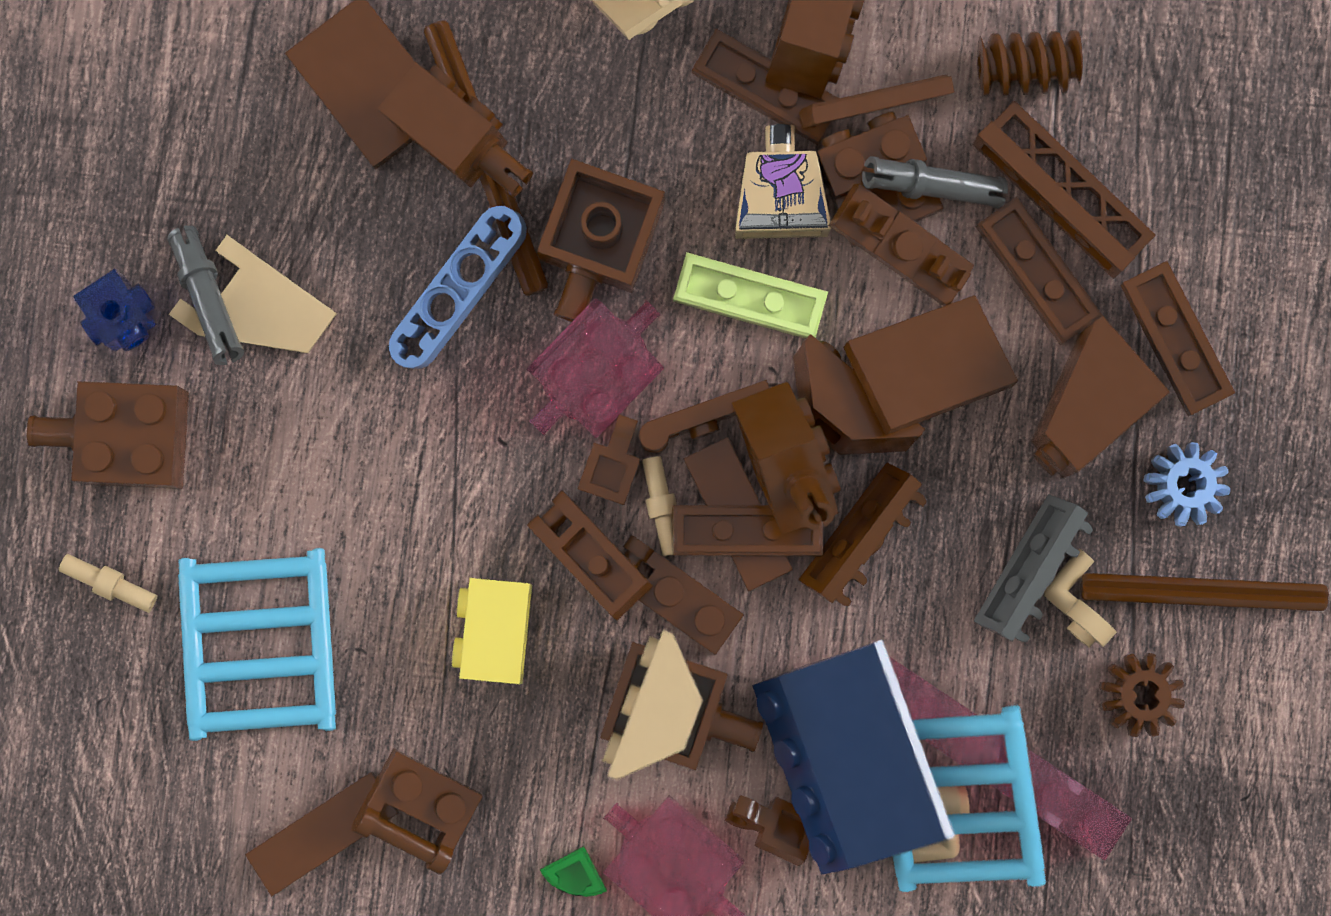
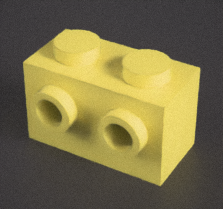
M469 578V587L460 588L457 617L465 618L464 637H455L452 655V667L460 668L459 679L523 684L532 584Z

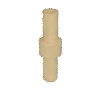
M661 456L643 459L642 464L650 496L649 499L645 500L649 519H655L663 557L673 555L672 507L677 505L674 493L669 494Z
M66 554L60 564L59 572L93 587L92 593L112 601L114 598H117L147 613L155 605L157 600L156 594L124 580L123 573L110 567L104 566L100 569L70 554Z

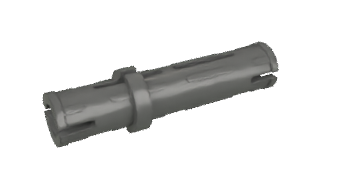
M870 156L864 166L866 168H873L875 173L862 172V181L865 188L898 191L904 197L918 199L921 195L1000 208L1005 203L1006 198L995 196V192L1008 194V183L1004 177H992L926 166L924 161L910 159L904 163Z
M184 226L187 244L184 243L179 228H176L170 232L167 241L173 250L180 268L177 274L181 287L189 292L211 350L213 362L217 365H228L224 355L226 353L224 346H226L231 361L234 363L244 355L245 351L239 342L216 283L218 273L213 261L207 260L196 227Z

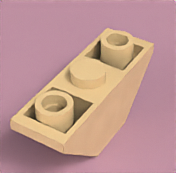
M663 630L660 639L649 637L639 663L640 666L648 668L642 687L631 684L621 710L622 714L630 716L623 736L613 732L603 757V762L611 764L607 776L614 779L622 778L684 750L702 704V698L674 635Z

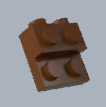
M894 111L887 112L868 121V131L852 137L847 129L834 133L822 140L824 148L817 151L821 175L836 211H838L854 184L863 185V171L875 173L873 168H866L864 166L870 156L904 163L910 159L922 160L926 163V155L909 115L897 119ZM867 188L914 222L940 213L944 209L940 198L921 195L918 199L904 197L898 191ZM849 240L851 247L857 246Z

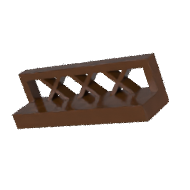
M1015 100L994 122L991 121L973 142L972 145L1113 279L1156 236L1153 231ZM1012 117L1028 131V149H1021L1001 130ZM1035 139L1045 148H1035ZM1036 156H1054L1063 164V182H1056L1036 163ZM1071 173L1081 182H1071ZM1071 190H1090L1098 198L1099 216H1091L1071 197ZM1106 206L1116 216H1106ZM1125 223L1140 238L1127 250L1107 231V224Z

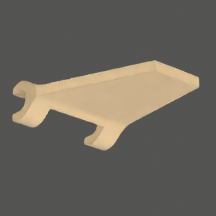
M226 235L215 251L239 268L221 293L239 342L309 353L337 313L254 255L233 238ZM180 299L169 315L198 336L205 337L196 310Z

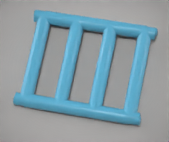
M315 548L312 551H307V556L208 564H197L196 559H179L178 580L189 740L198 741L202 738H207L208 732L318 724V729L325 731L335 730L336 706L325 550L323 548ZM307 576L309 606L201 614L199 584ZM308 625L311 627L312 655L204 663L202 633ZM314 675L315 705L206 712L205 683Z
M1016 705L1004 707L1002 714L912 720L919 740L1004 735L1008 763L929 768L936 787L1011 783L1015 811L947 814L954 835L1019 831L1023 859L914 864L912 851L893 856L899 891H913L917 888L916 884L1027 879L1029 886L1044 885L1046 883L1045 866L1020 707Z

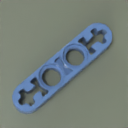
M495 206L482 214L393 332L389 340V351L397 364L406 368L421 369L434 361L522 245L526 237L527 227L524 219L518 212L506 206ZM510 217L511 221L508 228L513 234L509 239L499 237L494 242L491 248L499 251V255L494 259L488 251L477 247L476 243L481 239L482 242L489 244L497 232L492 227L493 222L496 219L505 222ZM470 255H479L485 264L483 276L475 282L465 281L460 272L462 261ZM448 294L455 302V312L450 319L443 322L437 321L432 316L431 303L438 295ZM420 317L427 325L440 330L436 337L433 333L426 332L420 340L419 346L424 350L421 356H405L408 351L407 345L403 343L405 338L416 339L425 329V327L417 324Z

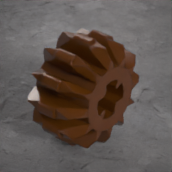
M1146 653L1142 659L1141 666L1134 654L1125 655L1124 664L1126 671L1116 664H1111L1107 668L1110 675L1117 680L1116 683L1100 682L1099 689L1103 692H1113V699L1104 700L1100 703L1101 710L1111 711L1118 709L1112 717L1110 725L1114 728H1119L1128 721L1127 731L1128 735L1132 737L1139 736L1143 724L1149 736H1158L1160 728L1157 718L1163 724L1172 727L1176 724V719L1167 711L1168 708L1183 709L1185 706L1184 700L1172 698L1171 691L1180 690L1184 687L1183 680L1166 681L1172 673L1174 666L1170 662H1165L1156 669L1157 661L1155 654ZM1148 684L1150 689L1146 695L1151 700L1148 705L1136 704L1135 706L1133 702L1136 700L1137 694L1133 690L1134 686L1146 687Z

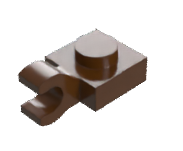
M619 414L608 447L593 443L578 490L625 505L640 462V458L627 454L638 424L637 420Z
M742 795L738 797L737 802H731L725 821L741 829L759 832L754 846L797 866L802 865L806 861L809 853V840L800 815L795 811L792 803L776 796L770 801L767 808L755 800Z

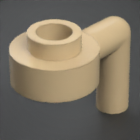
M1079 549L1078 557H1072L1055 575L1053 582L1046 588L1044 595L1072 621L1067 630L1088 648L1094 642L1104 647L1117 632L1092 608L1069 592L1072 586L1094 563L1090 556Z
M965 786L937 787L946 814L969 813V799ZM955 834V837L912 850L914 863L956 857L960 851L959 834Z

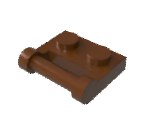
M393 748L354 819L352 831L365 838L372 835L426 862L425 866L427 869L441 875L448 867L454 848L483 795ZM385 803L440 830L441 833L435 844L380 817V812Z

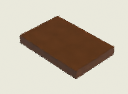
M353 0L285 52L287 58L375 170L413 142L377 108L415 61L367 0Z
M975 295L849 340L843 347L885 435L1007 390L1018 382Z

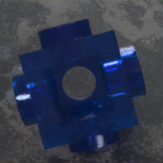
M113 269L73 296L86 316L80 323L96 346L104 343L106 347L114 351H118L121 348L125 352L132 350L145 342L150 336L147 331L157 325L149 313L156 307L147 292L139 283L132 287L127 278L116 269Z

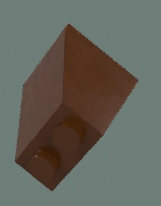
M1103 316L1078 335L1031 440V443L1037 448L1033 456L1051 476L1058 472L1062 478H1066L1079 472L1170 393L1166 386Z

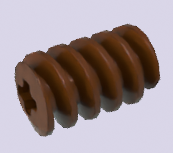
M1071 30L1068 32L1065 42H1063L1058 31H1051L1047 36L1045 45L1040 33L1037 31L1031 32L1028 35L1025 45L1021 35L1017 32H1012L1008 37L1006 46L1000 34L992 33L989 36L986 48L980 36L977 49V68L979 84L983 95L989 96L993 82H999L1003 96H1008L1013 81H1018L1023 95H1028L1033 80H1038L1042 94H1048L1052 80L1058 81L1062 94L1067 93L1072 79H1077L1079 84L1082 79L1083 54L1079 31Z

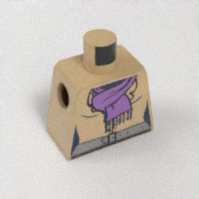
M789 124L766 126V152H749L746 155L735 239L828 237L831 229L828 226L830 217L817 153L815 151H795V126Z

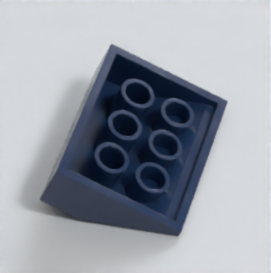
M882 640L795 668L752 685L757 698V709L766 722L774 744L775 758L785 774L792 793L793 807L800 815L809 840L811 856L818 864L821 875L852 869L955 837Z

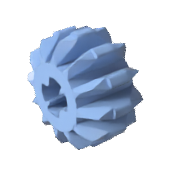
M1195 442L1187 445L1184 454L1177 444L1168 446V459L1156 455L1151 460L1153 466L1161 474L1148 473L1144 475V482L1157 485L1158 491L1147 494L1145 496L1146 501L1151 503L1161 499L1164 503L1158 509L1157 516L1160 519H1164L1175 510V525L1180 527L1187 524L1189 516H1191L1196 525L1206 523L1207 514L1205 509L1214 514L1220 513L1223 509L1221 503L1214 495L1226 496L1230 494V487L1217 484L1216 479L1228 474L1227 467L1222 466L1213 470L1210 465L1215 461L1217 453L1210 450L1199 459L1200 449L1198 443ZM1189 473L1192 476L1189 481L1195 480L1196 491L1189 492L1184 496L1182 492L1185 488L1178 489L1177 479L1187 476Z

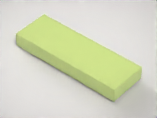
M686 252L673 302L807 339L810 334L816 338L828 292Z

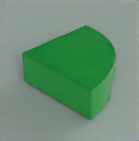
M585 845L540 869L544 878L552 886L571 895L590 897L607 891Z

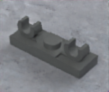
M1048 494L975 617L974 622L1012 642L1014 639L1028 642L1030 637L1021 631V627L1028 615L1041 620L1043 614L1034 605L1038 599L1040 600L1046 588L1053 582L1056 571L1065 558L1063 555L1067 554L1072 557H1078L1080 551L1071 545L1076 533L1081 531L1091 535L1093 529L1088 522L1084 521L1088 512L1077 504Z

